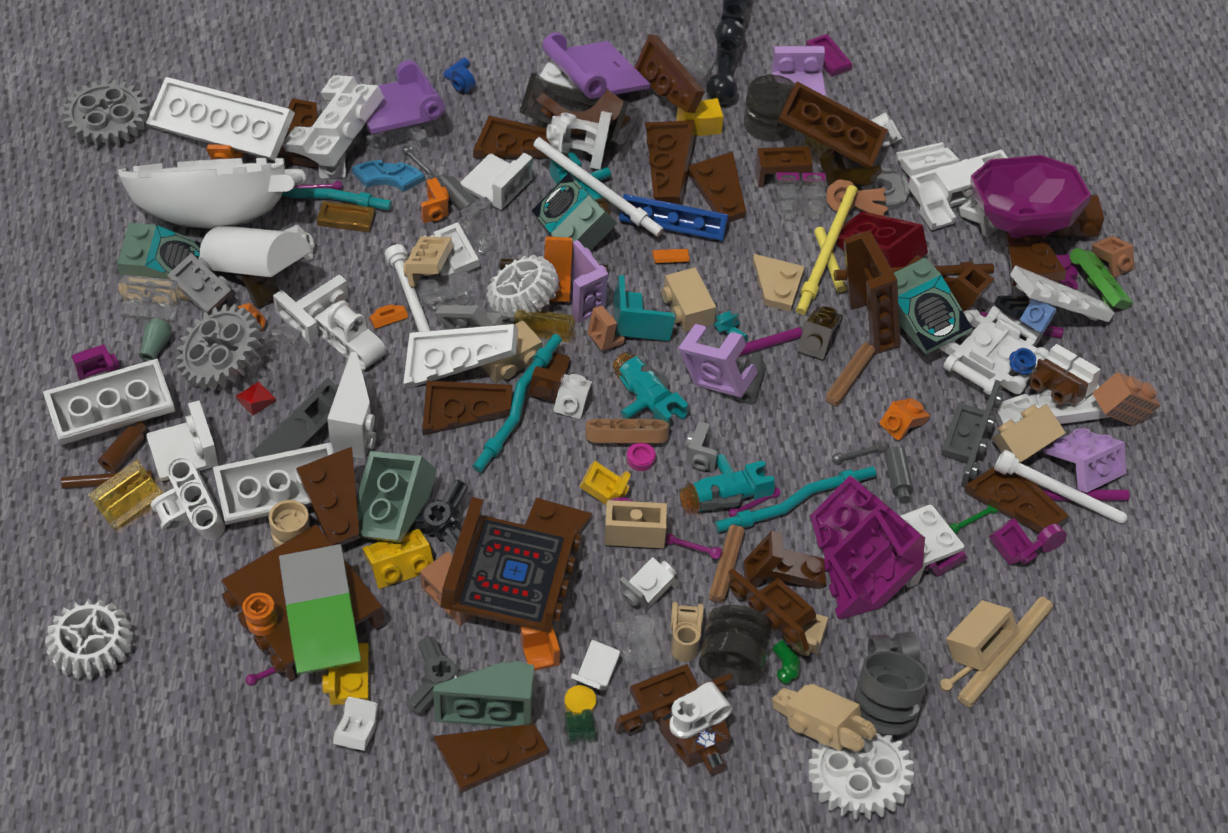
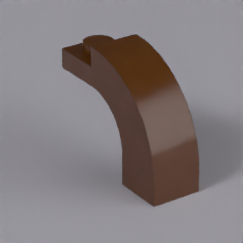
M608 89L592 108L582 112H572L564 109L543 92L536 100L542 106L539 110L550 119L554 115L561 116V113H570L575 115L576 119L599 123L602 111L612 113L608 132L616 128L632 110L628 104ZM572 128L570 136L586 138L587 131Z
M917 255L905 267L921 260L922 258H920ZM971 263L957 278L942 276L962 311L969 309L990 288L994 281L991 276L974 263Z

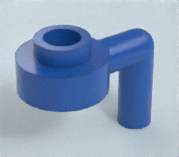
M466 57L456 62L443 73L444 78L450 80L453 87L463 93H468L476 87L475 78L467 69L470 66V62Z

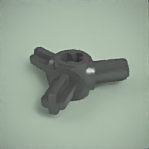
M425 636L418 642L426 664L423 667L425 675L421 678L422 685L406 703L407 707L414 714H421L434 700V685L475 672L460 670L459 664H455L448 656H443L435 637Z

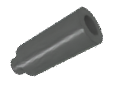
M445 173L439 176L438 181L441 183V187L445 186L447 189L449 200L465 217L478 211L479 203L454 176L448 177Z
M754 352L752 357L747 358L743 371L751 364H754L758 373L743 396H736L739 402L752 404L756 400L765 368V363L762 360L763 355L759 352Z
M902 447L889 448L885 452V459L892 493L898 496L899 502L906 503L910 501V494L913 492L906 451Z

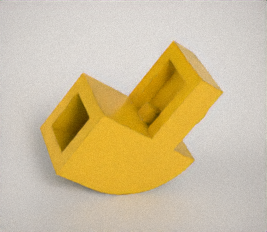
M718 99L701 100L695 113H687L677 107L676 121L694 120L696 125L695 135L708 136L722 134L724 116Z

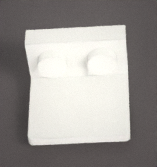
M523 153L510 164L493 154H489L460 183L472 195L502 210L532 180L533 157Z
M200 401L188 403L190 415L185 416L186 423L146 434L160 481L169 480L167 467L177 457L190 459L198 471L218 466L214 442ZM189 471L184 472L181 476L187 475Z
M927 505L901 515L906 522L925 537L923 567L906 583L908 588L919 583L926 565L959 553L964 548V544L932 505Z

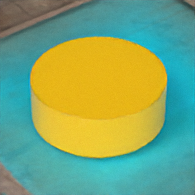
M584 685L571 687L565 694V710L575 718L590 716L596 707L595 693Z

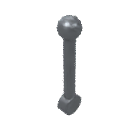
M407 145L402 148V153L413 159L429 175V179L436 177L438 180L439 173L431 171L412 152L410 146Z
M879 441L874 447L843 455L835 453L832 456V462L840 464L843 460L873 452L884 453L887 450V444Z

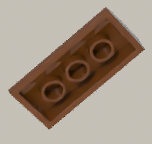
M796 81L778 118V121L868 169H871L888 131L883 126Z

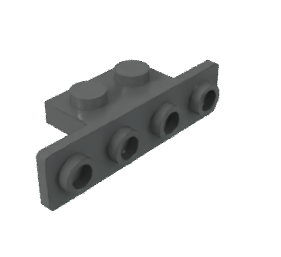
M999 380L994 382L985 410L958 402L945 439L941 455L967 462L961 484L963 487L969 483L970 478L975 479L980 463L976 462L978 455H984L988 442L984 435L986 431H992L996 418L995 415H992L993 408L999 409L1004 392L999 391L1001 383Z

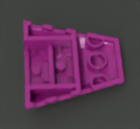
M849 476L810 515L818 547L823 550L825 557V571L829 572L831 580L829 588L831 596L836 598L838 607L835 608L839 619L881 608L923 567L925 537L852 476Z

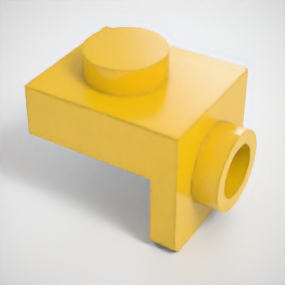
M594 461L590 464L579 487L607 505V500L623 498L630 487L627 482L631 474L625 471L620 476H617L597 461Z

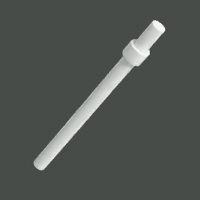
M540 137L535 140L534 147L630 216V220L640 227L642 225L657 237L662 233L664 228L650 219L648 213L640 207L635 208Z

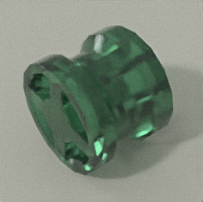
M583 709L581 713L577 714L571 711L564 712V725L568 744L576 743L578 739L582 738L587 741L594 740V724L590 709Z

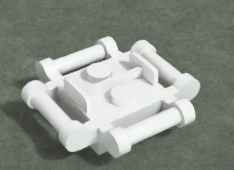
M995 305L986 317L981 316L979 311L972 306L963 311L970 324L975 327V330L961 345L955 343L954 340L939 348L949 354L943 368L950 372H957L984 389L983 392L988 395L991 394L995 380L1001 381L999 391L1004 387L1015 394H1021L1026 388L1027 381L1036 371V367L1032 369L1030 374L1023 375L1019 373L1018 376H1013L1016 372L1010 367L1011 361L1009 356L1019 348L1030 349L1036 356L1037 366L1039 359L1044 360L1050 354L1043 347H1035L1043 333L1012 318ZM1020 336L1026 337V341L1022 340Z

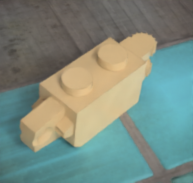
M815 684L805 685L798 692L782 688L772 698L773 708L788 718L789 728L840 751L843 747H846L856 752L860 751L865 746L862 737L869 740L877 734L874 725L861 717L859 704Z

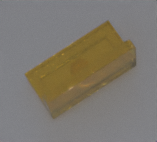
M517 310L515 313V324L523 320L539 338L550 339L553 334H557L562 338V342L569 343L574 324V315L542 310L541 312Z
M137 459L90 492L88 496L116 531L149 509L151 502L163 493Z

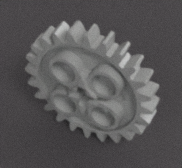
M102 80L101 85L92 82L91 88L83 85V91H73L75 97H67L68 104L63 105L64 111L62 115L66 130H69L70 136H75L77 142L84 139L87 146L93 141L97 148L101 143H105L106 147H109L111 142H115L119 146L121 139L129 142L130 134L138 136L137 129H145L144 123L147 122V115H149L146 97L142 96V91H136L134 85L127 88L126 82L117 85L116 80H113L111 84H107L105 80Z
M225 304L221 311L214 307L211 315L204 312V319L202 321L195 319L196 326L194 328L187 327L186 329L190 334L181 337L185 344L177 347V350L181 353L176 357V360L180 363L177 368L182 372L181 375L194 387L199 386L205 390L209 386L212 390H215L217 384L225 388L227 380L230 379L235 383V375L239 373L244 376L243 368L245 366L252 367L253 364L250 362V359L259 356L255 349L262 347V344L258 341L263 337V334L259 331L261 325L244 307L239 309L235 304L231 308Z

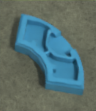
M375 160L352 167V173L366 188L375 185H390L405 192L425 181V175L422 172L402 162L394 164L383 163V160Z

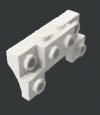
M336 75L329 79L321 94L324 100H331V102L312 127L295 126L282 143L286 152L304 155L321 166H335L384 98L378 85L357 84L354 76Z
M1003 150L965 159L961 162L941 166L910 177L908 188L919 202V213L931 230L955 223L956 216L950 207L966 203L974 197L970 182L971 175L990 159L1008 158Z

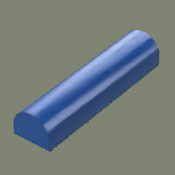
M628 194L623 195V199L635 208L640 207L648 213L650 219L666 230L724 240L728 214ZM620 211L619 220L633 223L630 220V216Z

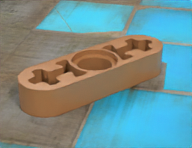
M591 419L586 422L585 438L595 443H663L669 439V423L661 419Z

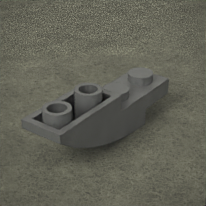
M329 377L325 379L251 454L258 458L299 449L328 421L327 418L338 387Z

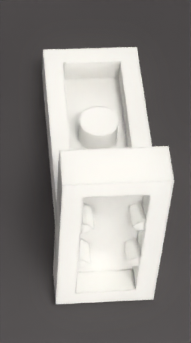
M339 274L297 302L290 298L283 290H280L273 295L275 312L311 344L319 339L317 321L313 318L332 304L342 300L345 301L348 298L347 281Z

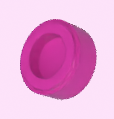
M635 443L629 447L627 463L632 469L646 471L654 466L656 452L651 445Z

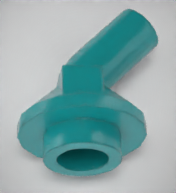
M731 310L715 316L717 322L713 323V326L717 328L718 332L725 331L727 335L730 333L741 334L745 342H747L749 336L735 327L740 323L738 313L732 314Z

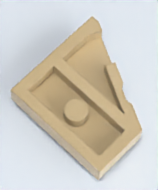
M754 254L753 266L756 268L757 281L762 289L764 305L791 312L804 272V266Z

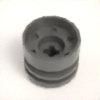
M894 651L871 653L864 658L853 702L860 705L861 717L871 722L877 732L890 735L907 733L915 727L929 676L926 669L917 660L905 654Z

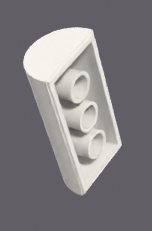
M218 226L205 235L200 247V258H203L211 266V271L273 277L309 254L311 249L305 238L295 232Z
M158 359L43 391L60 445L175 412Z
M326 443L213 467L225 525L269 516L272 507L284 500H296L301 502L306 508L312 507L296 473V468L334 454L332 444Z

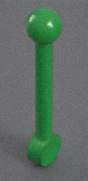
M988 505L987 509L958 524L952 523L949 527L955 534H958L961 528L988 514H997L999 510Z

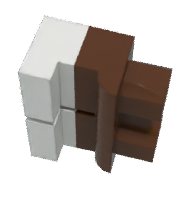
M1056 344L1050 349V354L1046 359H1039L1037 361L1036 371L1031 375L1029 385L1038 392L1045 388L1050 390L1053 401L1061 406L1067 402L1076 405L1096 390L1101 369L1081 357L1077 359V355Z

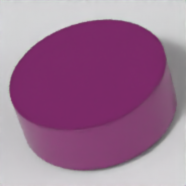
M1059 524L1047 526L1037 537V540L1040 539L1043 543L1040 549L1044 553H1048L1059 548L1064 543L1067 533Z

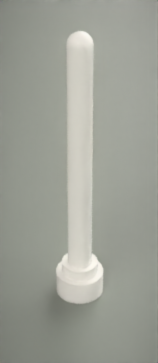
M400 244L390 246L385 251V257L388 265L397 271L419 332L430 331L415 288L409 286L408 277L404 276V262L409 258L407 251Z
M1003 449L995 464L994 470L1004 475L1006 473L1011 475L1015 473L1118 523L1123 524L1128 519L1126 513L1019 463V459L1015 457V454L1006 449Z

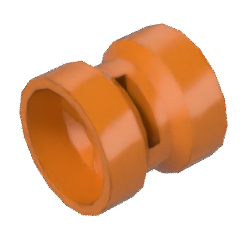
M254 593L248 596L243 602L242 609L249 631L257 636L271 634L275 631L279 622L273 599L265 593Z

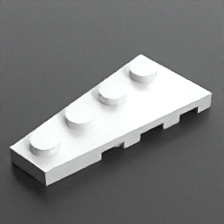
M1016 265L1010 274L1017 282L1016 287L1025 292L1029 298L1084 314L1094 321L1100 319L1109 322L1114 314L1104 301Z
M514 324L410 333L403 384L407 388H412L425 384L427 381H434L516 355L518 328Z
M1046 388L1031 396L1023 394L1002 401L999 409L993 408V414L996 416L999 426L1010 419L1016 423L1023 418L1020 413L1034 404L1037 408L1047 404L1060 424L1110 417L1104 414L1092 393L1076 405L1067 402L1061 406L1053 401L1051 397L1052 392Z

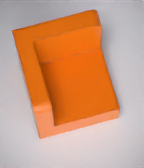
M553 625L550 633L520 626V642L527 664L534 665V671L560 665V648Z

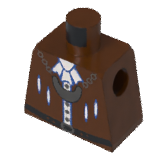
M672 710L660 714V733L687 767L690 768L703 762L710 775L717 774L726 768V763L721 756L728 752L730 744V734L725 720L702 730L690 738L683 739L676 737L669 728L670 719L673 716Z

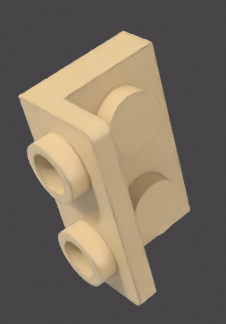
M420 236L403 266L404 276L408 277L410 287L416 286L422 274L426 276L439 274L453 248L452 237Z

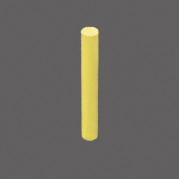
M818 227L814 230L820 249H822L827 234L823 227ZM832 250L827 267L837 292H845L847 290L845 281L834 280V270H840Z

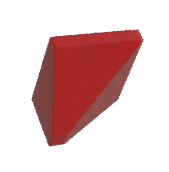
M260 382L255 383L236 395V399L252 416L276 402V398Z

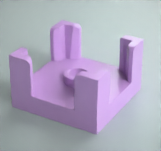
M695 324L678 348L694 385L742 397L758 373L755 365L751 364L740 374L735 362L746 345L743 335L730 333L720 348L698 344V341L706 331V327Z

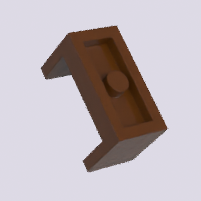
M809 146L757 148L755 174L758 188L763 187L765 174L802 173L803 178V173H812L813 163ZM803 180L804 186H809L810 180Z

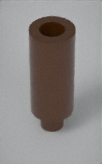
M138 422L134 427L128 426L98 459L99 465L104 470L115 473L144 441L143 434L147 427L141 422Z

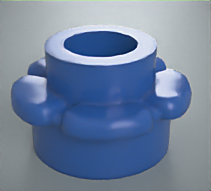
M1019 348L1009 356L1011 361L1010 367L1017 373L1027 375L1036 367V356L1030 349Z

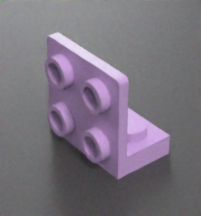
M774 46L771 71L776 103H785L796 81L826 96L822 75L825 56L824 46Z
M577 240L572 245L571 278L574 280L572 317L579 323L591 317L593 308L599 306L606 307L607 280L609 276L606 268L603 265H599L593 258L591 251L587 247L584 248Z
M1079 428L1074 430L1072 434L1057 438L1052 443L1043 447V453L1076 463L1077 488L1086 493L1127 474L1125 442L1113 439L1110 435H1100L1091 432L1089 429Z

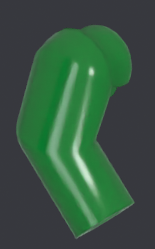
M781 640L772 648L773 652L782 661V668L777 671V677L784 684H790L793 679L798 678L801 662L787 643Z

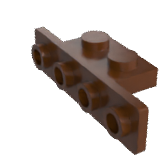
M734 568L728 572L732 581L730 588L738 599H745L755 614H762L773 630L779 629L791 646L796 644L803 652L810 649L802 626L817 617L814 608L779 578L759 591Z
M688 664L631 685L629 691L638 709L617 718L614 727L616 733L620 734L625 731L627 734L634 733L640 730L647 722L652 720L659 722L660 714L672 710L674 701L699 688L701 685L697 684ZM729 673L709 682H713L725 696L729 693L734 678Z

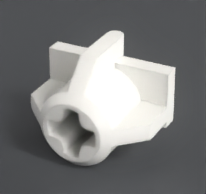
M886 112L871 120L888 129L881 146L887 147L902 139L895 123Z

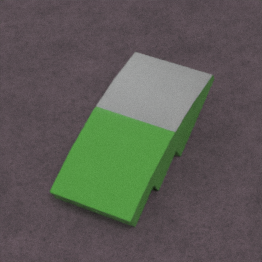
M341 544L280 555L281 575L297 674L301 675L361 663Z

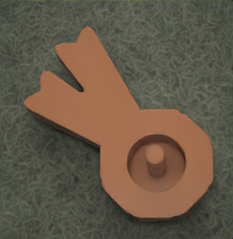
M837 180L828 187L826 201L833 210L838 211L847 187L849 185L855 186L851 181ZM885 188L857 191L850 209L856 206L866 212L884 216V212L887 211L888 207L872 201H885L886 198L883 195Z

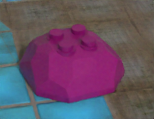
M1044 155L990 159L974 172L970 179L975 200L986 217L996 228L1007 231L1010 237L1016 239L1032 235L1048 236L1051 232L1072 226L1091 199V193L1075 166Z

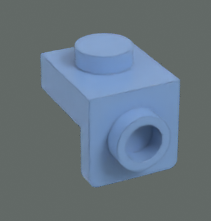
M1031 299L1020 321L1043 333L1056 313L1057 307Z

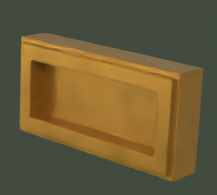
M323 201L317 217V226L370 233L375 216V208Z

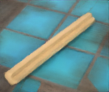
M1045 597L1038 598L1017 623L1018 634L984 671L978 670L960 691L958 696L960 703L966 707L974 705L1051 612L1053 603L1050 600H1047Z

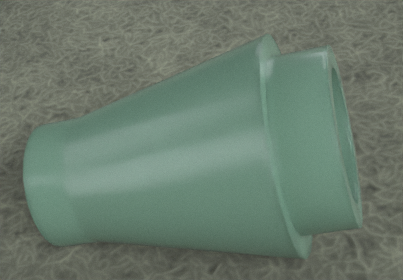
M153 318L149 323L145 324L141 351L139 353L141 359L146 361L156 359L172 336L170 332L172 327L169 323Z

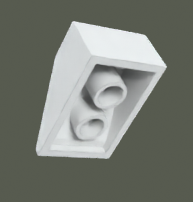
M351 351L327 418L329 437L334 453L352 447L353 457L365 459L368 449H373L376 442V432H372L375 416L370 411V401L357 352Z

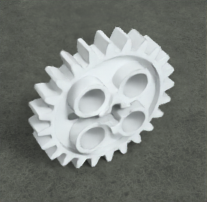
M876 732L877 734L869 740L862 737L865 746L857 752L846 747L839 751L818 742V749H812V759H809V782H812V792H819L820 803L829 800L830 811L837 806L841 807L840 816H844L849 810L853 811V818L857 819L859 813L864 812L869 820L871 819L872 811H876L881 817L884 816L885 807L894 812L896 802L903 804L905 802V794L911 793V784H913L914 778L913 761L909 760V750L902 751L903 742L897 741L892 743L893 735L887 734L885 737H882L879 732Z

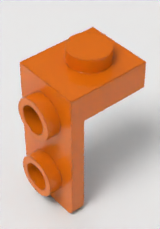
M549 236L545 238L544 259L552 263L560 280L558 283L560 289L555 292L556 297L549 301L570 302L572 238Z

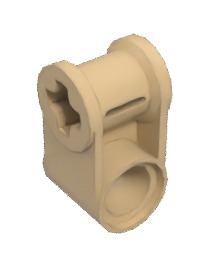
M672 602L671 652L674 658L679 661L689 662L698 655L703 623V604H698L696 607L678 605V602Z

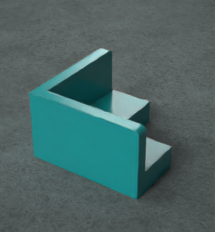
M619 275L613 297L614 319L617 323L615 335L670 341L676 319L675 313L644 310L642 293L625 291V276Z

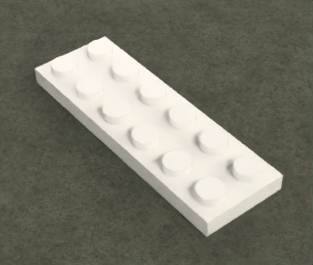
M165 77L146 124L155 129L206 143L230 145L235 151L275 161L295 113L288 108Z

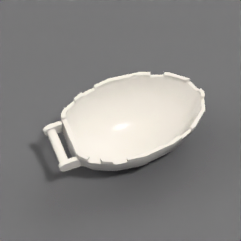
M243 158L182 161L177 162L178 167L162 168V163L133 166V171H126V168L118 169L119 177L128 197L148 214L182 227L213 229L218 226L232 227L247 224L272 210L281 198L283 191H290L295 185H301L306 180V173L302 169H284V158H275V163H267V158H256L257 163H243Z

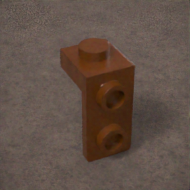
M553 352V359L546 367L535 366L529 395L556 402L559 386L566 374L570 357Z

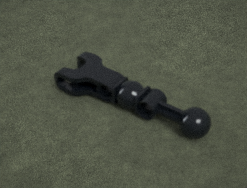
M724 0L721 22L715 30L717 42L716 64L718 69L717 74L709 79L706 91L709 99H718L719 105L728 104L733 101L738 92L737 82L732 77V70L738 63L739 49L746 37L743 23L747 0Z

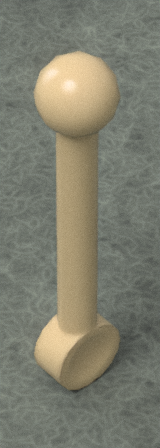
M966 666L950 679H943L939 684L940 689L945 692L950 691L955 682L974 668Z

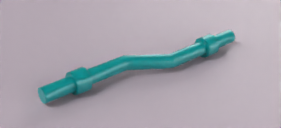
M294 187L290 191H283L282 196L292 198L332 199L390 211L392 207L391 200L376 198L372 194L365 192L356 194L331 188Z
M553 334L545 346L537 350L532 358L533 362L516 383L510 415L493 438H489L484 444L483 452L472 465L475 471L482 473L491 459L499 455L503 449L502 444L520 422L526 389L531 383L535 366L544 368L553 359V352L562 342V338L559 335Z
M874 466L856 471L848 469L839 472L837 476L808 483L780 504L752 512L744 510L737 512L734 517L716 521V530L718 533L727 531L729 526L733 524L742 526L745 529L752 527L756 522L787 514L812 494L837 488L849 476L854 477L858 481L876 477V470Z

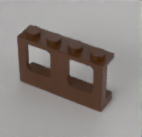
M871 231L855 234L844 240L849 307L853 310L865 305L867 306L870 345H873L876 349L875 354H879L900 346L897 278Z

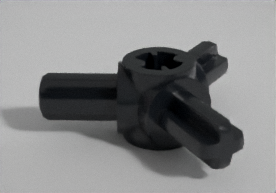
M458 479L452 481L443 499L436 500L424 508L423 513L418 514L407 532L420 529V531H426L427 535L435 534L439 540H444L454 554L460 535V522L457 520L460 512L457 508L468 491V485Z

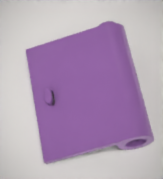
M554 32L549 34L543 42V51L588 98L602 97L607 89L613 94H621L650 88V83L608 41L567 48L566 38L561 33Z
M406 60L398 65L396 69L397 82L379 85L384 98L365 123L371 134L436 120L444 113V101L415 61Z

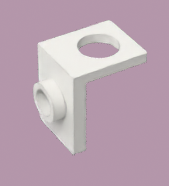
M592 640L579 673H572L571 678L606 691L621 651Z

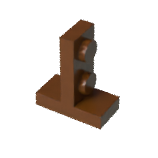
M771 530L743 561L744 578L756 588L766 577L779 578L782 581L815 589H821L826 584L824 558L784 549L782 533Z

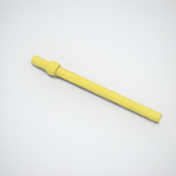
M853 185L847 187L809 280L803 284L800 291L801 298L796 308V312L805 315L811 300H814L817 296L819 281L858 191Z

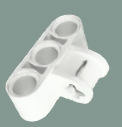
M344 300L332 304L313 318L317 321L318 334L346 358L349 359L351 351L357 352L361 370L363 371L387 353L383 342L367 328L366 318L362 314H356L351 310L349 304Z
M186 457L173 459L167 467V474L174 488L156 497L151 502L152 510L157 512L161 520L160 526L162 531L170 533L191 523L202 538L206 540L218 539L225 530V524L201 474L190 459ZM189 471L187 476L180 478L181 474ZM201 495L197 501L191 502L195 496ZM213 519L211 524L203 527L205 521Z

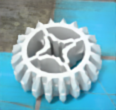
M531 255L529 258L523 256L521 260L517 261L514 259L513 263L505 264L506 267L503 270L497 271L498 275L491 278L492 283L487 286L488 292L486 294L493 311L502 313L504 320L515 321L518 318L522 321L525 316L529 315L532 317L533 313L541 312L542 307L550 305L549 300L556 297L555 292L560 289L558 286L560 280L552 263L545 260L543 256L536 257Z
M89 599L82 606L75 602L74 609L72 610L63 607V617L54 616V625L48 626L47 632L49 636L46 637L45 643L49 659L52 660L57 670L62 669L66 677L73 673L74 678L78 681L83 674H86L87 678L91 681L94 673L98 672L104 678L107 668L116 672V662L125 663V654L131 653L132 647L130 643L133 642V634L130 630V621L127 620L125 613L121 609L117 610L113 603L105 606L101 599L95 605H92ZM101 625L112 629L114 634H107L106 630L101 629ZM65 644H71L73 648H76L78 650L77 654L68 651L65 648Z

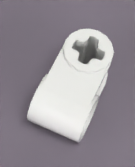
M707 682L695 691L674 701L672 705L673 716L670 719L669 728L676 737L687 739L725 720L733 708L713 682Z

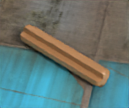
M865 342L860 346L827 392V397L825 398L827 403L833 406L841 403L875 355L876 349L873 345Z
M735 524L729 526L722 549L723 555L719 559L709 594V599L712 602L723 603L725 601L731 581L728 572L735 567L745 530L742 526Z

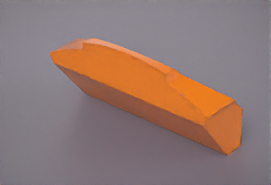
M652 250V257L654 263L688 262L689 250Z
M391 304L376 309L368 319L371 321L374 329L408 318L405 306Z

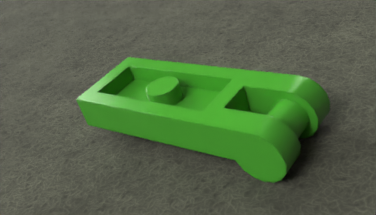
M1079 248L1072 250L1070 253L1071 262L1082 266L1089 275L1087 280L1092 286L1100 289L1103 293L1102 299L1109 307L1126 310L1133 304V301L1095 253Z

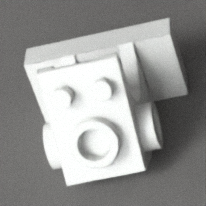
M602 111L599 123L576 119V116L570 113H561V116H553L551 124L547 127V139L551 146L561 153H568L570 148L590 153L592 155L590 168L600 170L612 113ZM571 129L586 130L585 141L570 138Z

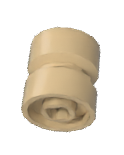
M284 500L274 505L270 510L269 524L275 548L310 528L307 508L301 502Z

